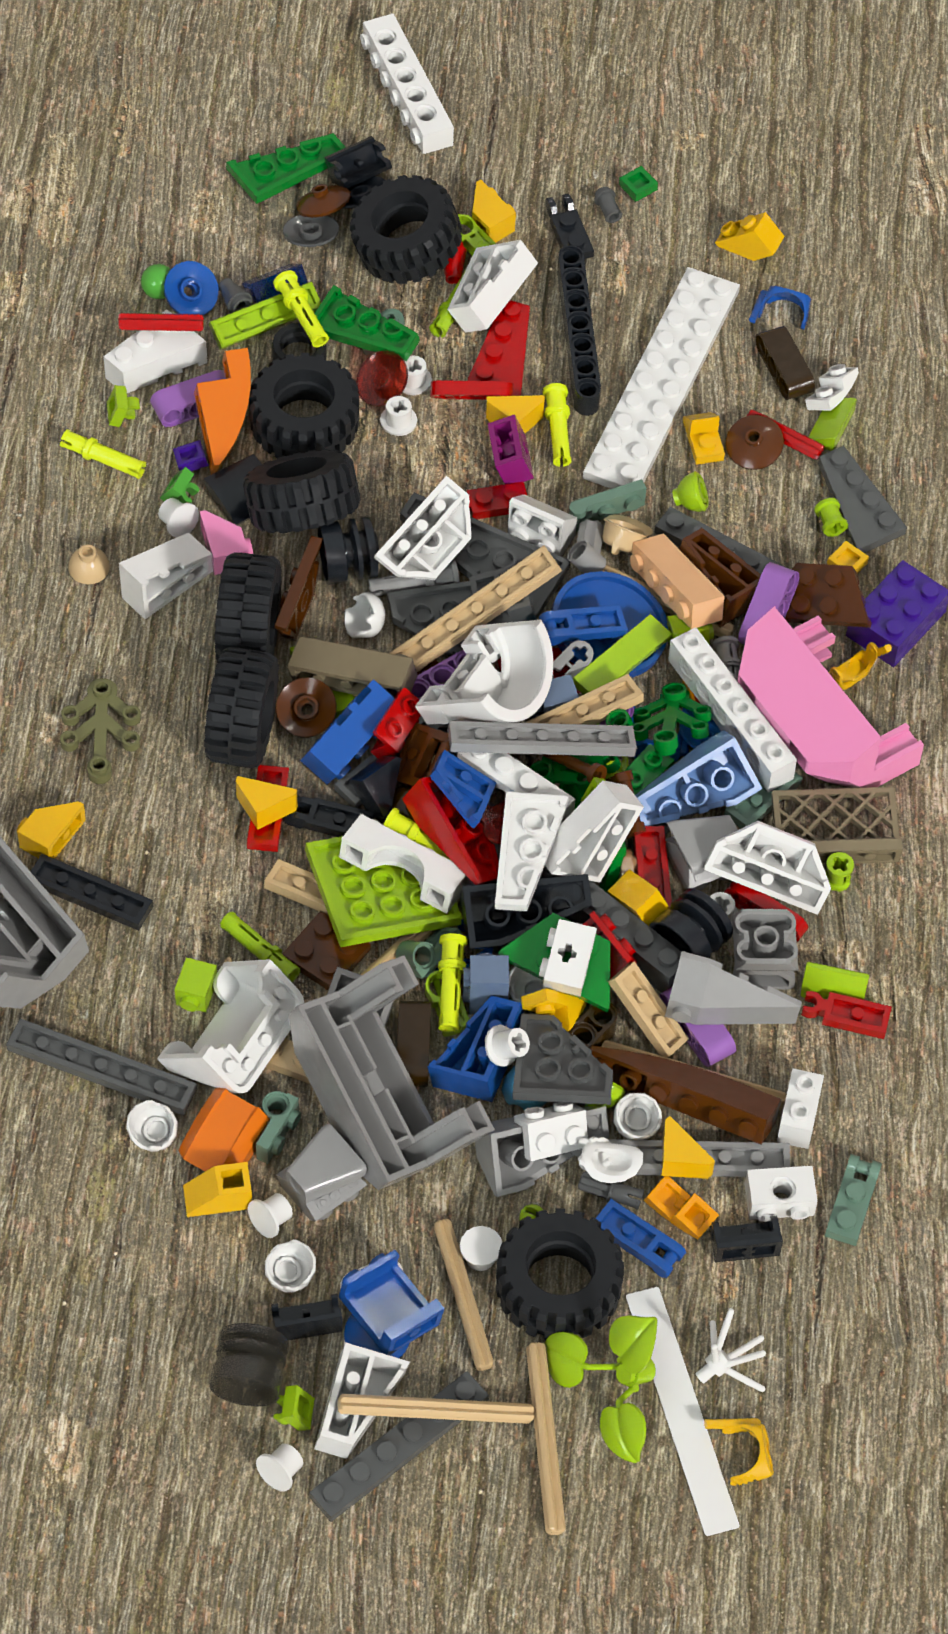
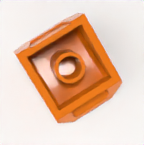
M215 1088L192 1123L178 1151L185 1161L203 1171L218 1165L248 1162L256 1152V1143L270 1122V1118L259 1107L234 1095L226 1088Z

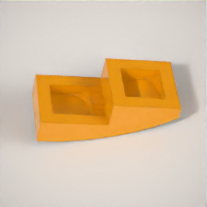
M664 1176L643 1200L670 1223L697 1240L719 1216L696 1193L690 1196L669 1176Z

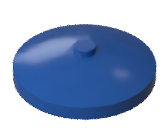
M589 572L574 577L560 589L551 608V611L620 605L627 625V633L650 614L668 629L665 613L657 599L638 582L612 572ZM557 624V627L564 628V625ZM622 637L581 641L589 643L593 648V662ZM574 641L562 642L557 646L563 652ZM666 643L629 673L630 677L641 675L652 668L660 658ZM575 648L572 650L574 652V657L571 660L573 664L579 659L584 662L587 660L585 657L587 650L585 648L581 650Z

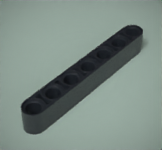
M569 245L561 248L559 251L557 276L573 404L579 414L589 416L599 410L601 383L584 254L579 247Z

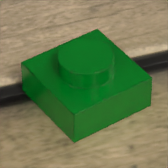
M642 166L619 178V186L635 202L658 190V182Z

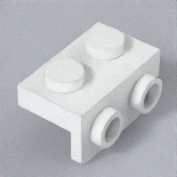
M554 1102L551 1107H531L525 1109V1113L514 1116V1123L522 1127L525 1158L529 1161L583 1149L585 1146L580 1144L579 1141L583 1138L588 1139L586 1110L574 1103Z

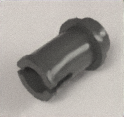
M601 187L595 192L594 202L600 206L606 222L615 223L622 218V212L615 201V192L609 187Z

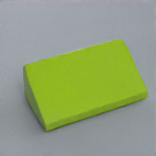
M844 398L831 411L822 410L808 437L823 444L825 449L834 450L855 411L857 399Z
M807 962L800 996L805 998L807 991H814L820 994L823 999H828L829 992L864 1000L869 975Z

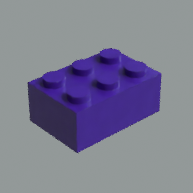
M902 560L865 598L864 605L867 615L871 619V628L847 626L846 636L865 649L870 642L875 643L878 648L887 644L891 645V651L878 658L894 668L945 614L948 605V589Z

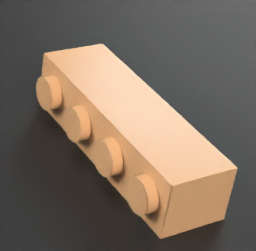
M664 533L633 542L632 555L630 556L632 569L646 581L647 585L661 597L664 603L668 604L677 614L678 618L683 620L690 629L722 621L724 595Z

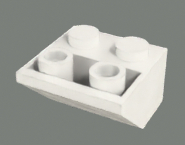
M527 495L512 497L509 502L508 533L539 547L545 545L548 551L562 557L576 535L577 517Z

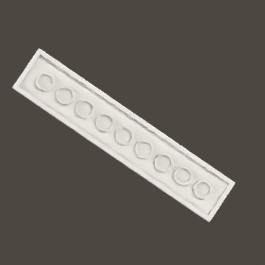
M687 267L583 471V479L611 489L640 479L645 482L739 293L740 284Z

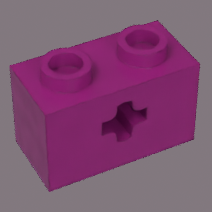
M515 414L488 423L495 467L504 484L534 479L526 435Z

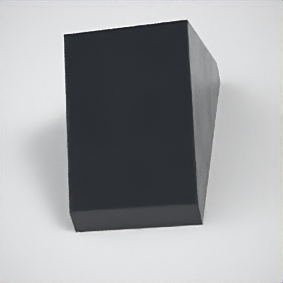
M381 756L349 780L366 811L374 813V818H387L391 812L401 764V758Z

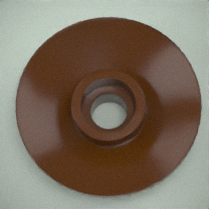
M319 184L299 199L296 205L297 212L301 216L309 218L330 215L346 206L350 201L351 195L349 190L343 186Z
M750 415L741 418L732 425L726 437V449L731 460L738 466L749 470L763 469L773 464L781 455L784 446L780 427L770 418L761 415ZM758 435L759 439L752 442L749 440V437Z
M300 678L290 682L282 689L276 702V714L280 724L292 735L303 738L314 737L326 731L333 723L337 711V703L332 690L324 682L314 678ZM305 706H312L313 712L311 714L305 715L302 713Z

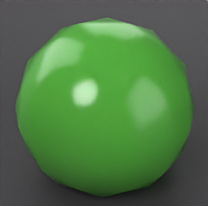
M154 264L143 271L140 281L146 295L153 299L165 298L164 281L171 268L164 264Z

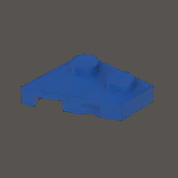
M444 750L438 757L430 777L472 828H475L483 816L497 783Z

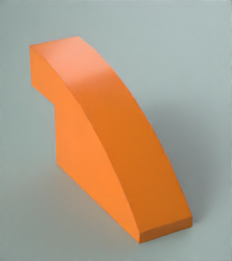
M248 348L225 351L222 363L226 379L197 383L194 396L211 475L218 472L233 450L244 422L251 387V366Z

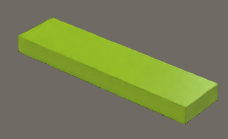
M309 282L300 287L304 288L308 293L307 302L315 313L321 304V300L313 283ZM282 294L210 321L209 327L221 350L295 321L298 318L293 310L285 306L283 303L284 297Z
M650 614L573 677L576 689L584 695L629 674L665 644L672 636V633Z

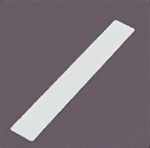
M654 1287L627 1294L626 1299L633 1316L657 1318L656 1340L651 1356L656 1368L653 1380L706 1536L737 1529L740 1525L707 1429H705L704 1419L660 1289Z

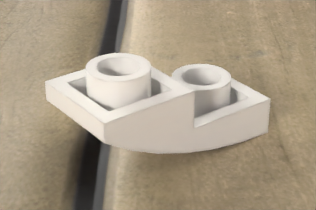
M845 364L829 367V371L819 377L820 387L815 390L814 394L805 399L807 410L831 411L852 388L859 373L858 367H846Z

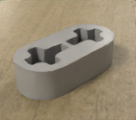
M574 641L553 661V670L555 669L557 672H560L567 666L569 670L564 676L571 675L573 679L592 662L593 648L585 641ZM575 648L577 650L585 648L587 650L585 653L587 660L584 662L579 659L572 666L569 663L574 657L572 650Z

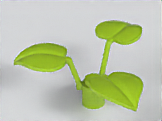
M627 1315L619 1317L613 1322L609 1331V1345L618 1358L617 1363L612 1364L585 1363L588 1355L587 1345L582 1338L574 1333L558 1332L550 1335L545 1341L548 1371L553 1380L560 1386L571 1388L580 1384L584 1376L583 1369L616 1370L618 1381L629 1387L616 1399V1407L609 1406L603 1409L600 1417V1431L606 1445L618 1457L632 1463L640 1462L641 1451L646 1439L645 1417L636 1405L623 1403L632 1393L639 1391V1384L650 1382L655 1377L656 1368L651 1356L656 1340L657 1318Z

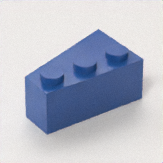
M373 679L348 704L300 761L326 785L335 777L338 780L343 778L352 768L348 764L351 759L355 757L358 760L370 747L366 744L371 737L377 738L373 734V730L391 705L394 697Z
M491 995L466 1023L467 1027L456 1039L452 1038L447 1044L446 1051L437 1061L433 1060L427 1066L432 1087L493 1102L508 1066L501 1067L491 1062L485 1049V1037L493 1026L504 1025L510 1029L520 1028L521 1014H524L522 1003Z

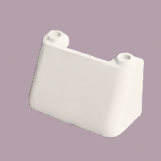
M270 959L224 962L216 973L213 982L214 991L223 1002L222 1006L192 1049L182 1041L170 1042L157 1058L159 1062L174 1074L215 1088H226L231 1093H245L250 1090L291 1030L289 1014L297 1005L304 1003L301 992Z

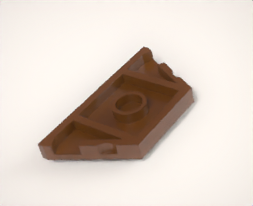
M311 535L299 567H294L291 572L289 591L285 590L282 594L280 601L281 611L275 623V629L286 639L297 640L315 595L319 562L315 560L322 547L323 538Z
M795 564L792 570L799 573V582L785 617L788 623L803 624L819 616L822 619V625L871 628V619L867 615L864 605L865 599L859 588L860 582L853 566Z

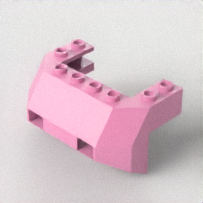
M774 606L747 631L737 682L795 756L805 773L827 783L852 788L879 787L918 766L924 744L921 740L917 741L909 731V725L904 723L880 736L821 664V662L832 657V653L827 647L835 643L836 637L833 633H829L822 625V619L816 616L792 628Z

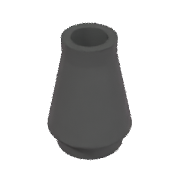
M226 278L219 283V291L230 314L253 305L252 295L234 283L232 279Z

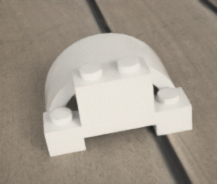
M542 620L476 625L461 644L466 653L464 659L444 685L430 686L415 707L427 725L448 724L449 721L513 723L531 717L545 701L553 676L552 646ZM501 657V672H498L492 663Z

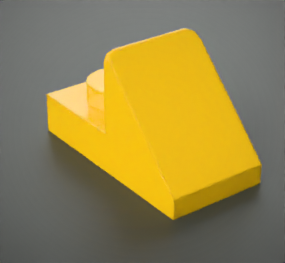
M712 412L683 416V423L696 465L724 461L725 452L718 432L720 418L719 415Z
M547 988L521 996L522 1009L536 1012L539 1015H554L567 1032L572 1029L586 1007L585 1001L573 995Z

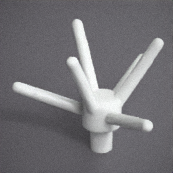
M730 1308L727 1311L718 1338L716 1322L714 1320L710 1321L711 1354L705 1358L707 1364L695 1374L702 1383H705L715 1374L720 1377L726 1373L746 1385L764 1392L765 1387L731 1368L732 1366L764 1357L766 1355L764 1350L740 1356L764 1340V1336L759 1335L728 1355L722 1350L734 1314V1310Z

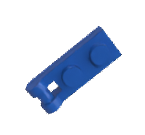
M620 605L546 611L539 616V620H542L548 632L551 646L559 645L562 642L623 637L628 631ZM557 624H563L564 628H558Z
M610 1199L595 1218L601 1222L602 1231L609 1229L614 1235V1243L619 1244L622 1249L651 1267L662 1278H667L673 1271L672 1265L676 1261H680L686 1254V1250L681 1244L613 1199ZM658 1247L665 1251L663 1257L655 1253Z

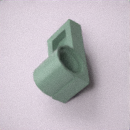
M447 927L437 929L425 942L405 940L397 947L396 958L405 955L415 977L423 979L435 971V966L441 960L442 945L439 943L440 936L449 933L462 935L458 928Z
M281 1091L268 1093L262 1101V1111L270 1118V1122L256 1143V1157L266 1164H269L274 1154L278 1156L281 1153L286 1142L285 1136L289 1129L294 1130L302 1114L299 1111V1098ZM274 1109H281L284 1112L280 1114H273L270 1111Z

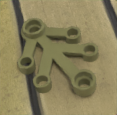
M100 678L89 684L87 697L75 706H65L61 711L62 722L67 726H75L79 723L82 715L96 706L95 715L75 731H65L60 736L61 748L64 751L72 752L78 748L80 742L94 732V755L87 764V774L89 780L95 784H104L112 777V766L110 761L106 759L107 731L122 743V747L126 751L133 752L140 747L139 734L132 730L127 731L108 715V706L123 717V722L128 726H135L140 723V709L135 705L128 706L117 696V686L113 681ZM68 714H75L72 718L66 717ZM128 714H136L133 718L127 717ZM67 739L74 740L72 743H66L65 741ZM128 739L136 740L134 743L126 742ZM103 766L101 769H96L95 767Z

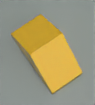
M544 395L487 396L486 419L489 422H494L515 414L524 433H526L544 418Z
M237 776L235 781L236 797L257 829L297 810V789Z
M630 869L607 891L611 897L648 926L663 911L670 909L659 890Z
M669 1116L665 1119L663 1131L661 1176L701 1179L711 1177L715 1160Z

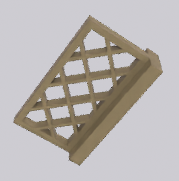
M895 787L772 791L774 827L784 830L790 824L802 834L800 838H807L808 841L815 843L823 865H826L828 857L836 852L848 854L852 857L854 864L900 861L903 843L899 833ZM888 796L889 806L882 813L869 803L874 797ZM844 798H853L860 804L852 814L839 804ZM813 799H822L830 806L820 815L808 804ZM779 800H792L799 807L789 816L780 808ZM864 808L877 817L869 827L856 818ZM833 809L846 818L838 828L825 819ZM802 810L815 819L807 829L794 820ZM882 821L891 829L892 837L881 838L872 830ZM851 822L863 833L858 838L850 839L841 831ZM820 823L832 834L828 839L819 840L811 832Z

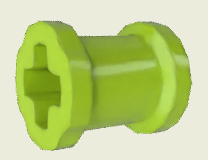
M836 498L821 500L814 507L816 516L820 517L823 523L822 531L827 537L838 536L848 528V522L842 517L839 511L840 503Z
M843 852L831 854L826 861L827 870L825 872L831 890L841 892L850 886L854 861L851 856Z

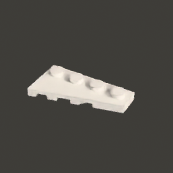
M506 792L495 909L528 910L567 809L569 796Z

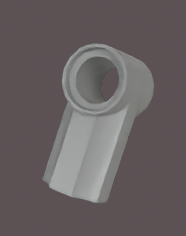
M586 519L579 524L577 543L572 546L567 555V559L583 574L603 571L607 563L606 558L601 555L604 526L598 520L590 521Z

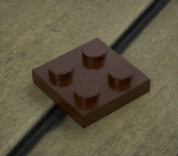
M320 911L282 954L298 966L302 974L326 990H329L337 967L352 972L371 950V943L367 942L340 947L329 916Z

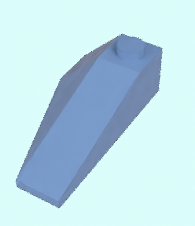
M723 730L698 745L635 796L644 806L639 815L641 822H644L645 826H653L680 819L682 816L694 813L701 814L722 806L737 805L763 788L735 737Z

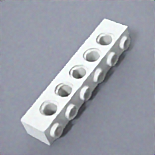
M394 14L364 21L363 34H360L362 47L364 50L368 49L373 68H378L383 87H388L393 106H398L401 121L404 126L407 125L409 127L413 144L418 145L422 154L453 146L454 126Z
M695 627L671 639L668 661L702 705L711 707L712 719L721 731L725 730L735 737L754 774L767 792L793 780L797 759L698 629Z

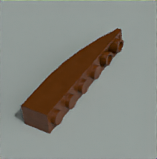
M591 1046L590 1048L592 1055L601 1064L605 1063L613 1070V1082L628 1092L646 1093L654 1098L658 1104L762 1145L776 1124L781 1099L725 1076L669 1059L598 1046Z

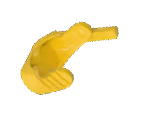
M870 642L866 647V651L861 650L840 666L832 667L829 674L842 690H846L866 677L876 659L890 652L892 647L887 644L878 648L875 643Z
M758 1418L704 1420L705 1429H722L724 1434L749 1431L750 1435L759 1441L760 1454L756 1464L746 1473L731 1477L730 1485L736 1486L739 1484L740 1486L743 1483L753 1482L755 1479L760 1481L769 1478L774 1474L769 1452L768 1434L765 1426L761 1424Z

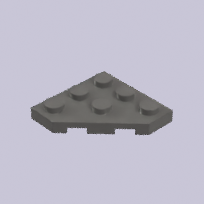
M470 581L387 592L392 623L408 633L416 635L472 596L473 592ZM464 640L458 643L450 650H448L445 654H447L448 656H452L457 652L462 651L463 648L461 647V644L464 642Z
M521 1014L520 1028L528 1035L530 1045L525 1056L516 1058L513 1100L611 1105L613 1070L605 1063L601 1064L592 1055V1051L575 1035L571 1036L562 1027V1023L554 1015Z

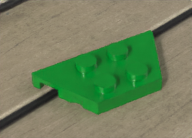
M552 913L502 948L498 955H509L510 964L544 981V977H539L543 958L549 959L552 947L546 946L550 928L557 929L559 919L569 920ZM596 934L581 997H575L608 1012L610 1008V985L608 983L610 980V941ZM565 951L562 962L568 963L571 958L570 952Z

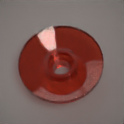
M379 351L369 356L361 365L356 378L358 393L361 399L369 405L380 407L386 406L390 398L400 396L408 380L407 365L401 356L391 351Z

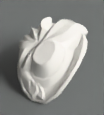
M595 1136L590 1139L583 1138L579 1141L580 1144L585 1146L582 1149V1154L578 1157L579 1166L599 1182L616 1183L626 1181L635 1176L643 1165V1152L637 1147L613 1144L607 1138H597Z

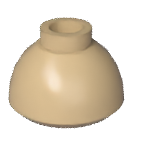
M87 544L72 554L68 570L70 576L75 581L82 584H95L102 581L108 575L110 564L106 554L101 549Z

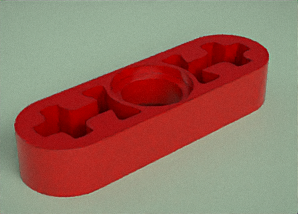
M436 380L431 381L430 397L435 399L487 400V396H513V383L505 381Z
M734 881L724 891V893L732 896L735 901V907L739 910L787 909L796 920L797 942L808 930V924L799 914L767 894Z

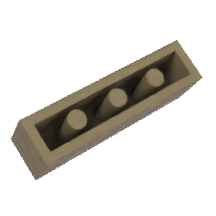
M300 636L287 665L292 681L300 678H314L324 682L333 691L358 695L374 679L395 698L403 688H407L411 692L417 678L413 658H409L406 655L383 653L373 648L353 647L347 643L327 642L317 637L307 638Z

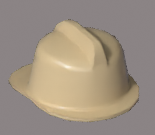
M613 514L603 519L605 525L602 540L612 547L611 554L618 555L621 551L632 553L633 542L648 538L653 533V530L646 524L627 516Z

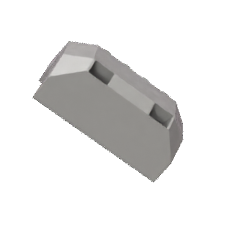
M0 837V1007L21 1009L64 981L86 956L89 948L84 933Z
M405 955L379 964L337 992L297 1005L289 1014L294 1053L331 1125L366 1164L367 1172L363 1177L377 1190L404 1180L450 1157L495 1130L480 1101L467 1108L458 1109L434 1123L391 1041L377 1011L419 985Z

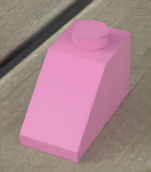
M206 510L200 511L201 532L207 550L212 553L214 575L222 573L224 561L228 555L234 552L253 554L250 538H244L240 526Z

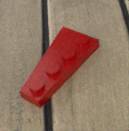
M509 300L493 321L467 381L513 383V396H521L530 315L529 305Z

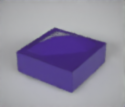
M201 440L173 449L179 471L184 467L194 471L209 466Z

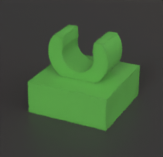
M184 467L172 477L160 499L166 501L169 498H176L181 503H192L193 500L186 495V491L194 496L200 490L196 484L190 482L194 473Z

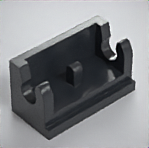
M370 136L324 157L331 182L348 189L391 169V161L382 155V151L386 150L385 146L376 141L373 136Z
M777 1215L770 1216L768 1222L720 1227L719 1222H712V1226L709 1228L715 1263L780 1256L783 1239Z
M331 1294V1300L279 1308L278 1303L271 1304V1316L276 1343L342 1332V1313L338 1304V1294Z

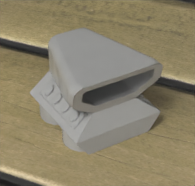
M730 815L666 822L672 837L666 839L667 857L684 889L703 890L710 881L716 879L729 880L704 870V865L716 841L738 830Z
M741 909L733 914L732 926L735 959L733 975L737 976L741 972L749 976L748 981L758 987L770 986L775 989H792L795 986L794 971L799 970L795 916L787 909Z
M330 1123L325 1124L319 1129L291 1165L276 1174L281 1187L311 1221L328 1218L333 1213L334 1208L343 1202L354 1200L358 1196L359 1191L368 1185L362 1178L367 1172L366 1164Z

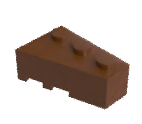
M703 528L683 538L679 550L724 595L722 621L716 622L719 627L747 612L761 574Z

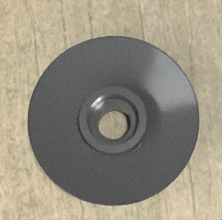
M298 215L288 220L283 227L284 238L288 242L301 247H316L327 244L334 240L339 233L337 221L328 215L316 218Z

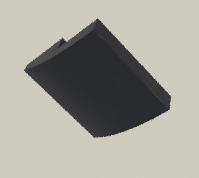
M254 454L203 479L216 505H221L229 521L235 525L250 519L243 481L249 471H252L256 466L263 465Z

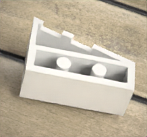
M521 240L476 248L447 310L465 333L488 329L538 262Z
M188 532L119 563L122 598L138 614L147 619L213 572L212 553Z
M602 780L560 825L545 866L553 875L573 876L588 874L589 881L601 882L644 806L627 785Z
M345 1342L338 1359L314 1450L347 1459L376 1416L340 1414L337 1408L338 1397L341 1394L390 1396L404 1377L410 1361Z

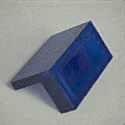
M291 263L245 281L242 285L244 289H250L256 304L281 294L280 291L275 289L273 281L284 271H294L298 276L297 282L300 286L307 284L308 280L302 264Z

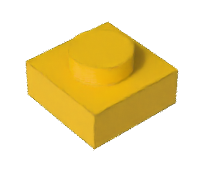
M845 541L828 558L827 565L853 566L858 574L868 564L869 556Z

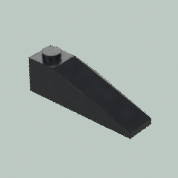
M588 874L539 879L527 911L495 909L497 883L463 886L460 892L463 926L470 950L504 946L514 941L552 913L566 918L592 906Z

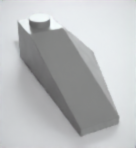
M684 951L681 952L665 1017L672 1018L680 1023H691L694 1025L796 1024L802 1001L770 986L758 987L748 981L749 976L741 972L737 976L722 970L723 964L716 960Z
M606 1106L583 1107L586 1110L588 1139L593 1136L609 1138ZM514 1117L491 1121L495 1130L475 1141L476 1157L496 1197L527 1190L535 1184V1180L548 1172L552 1174L560 1169L559 1165L573 1156L579 1157L582 1154V1149L529 1161L525 1158L522 1127L514 1123Z

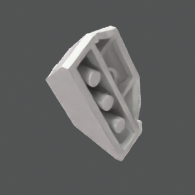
M446 476L377 552L374 558L397 577L435 580L471 540L469 494Z
M756 821L717 840L704 865V870L817 915L831 890L815 843L760 821Z

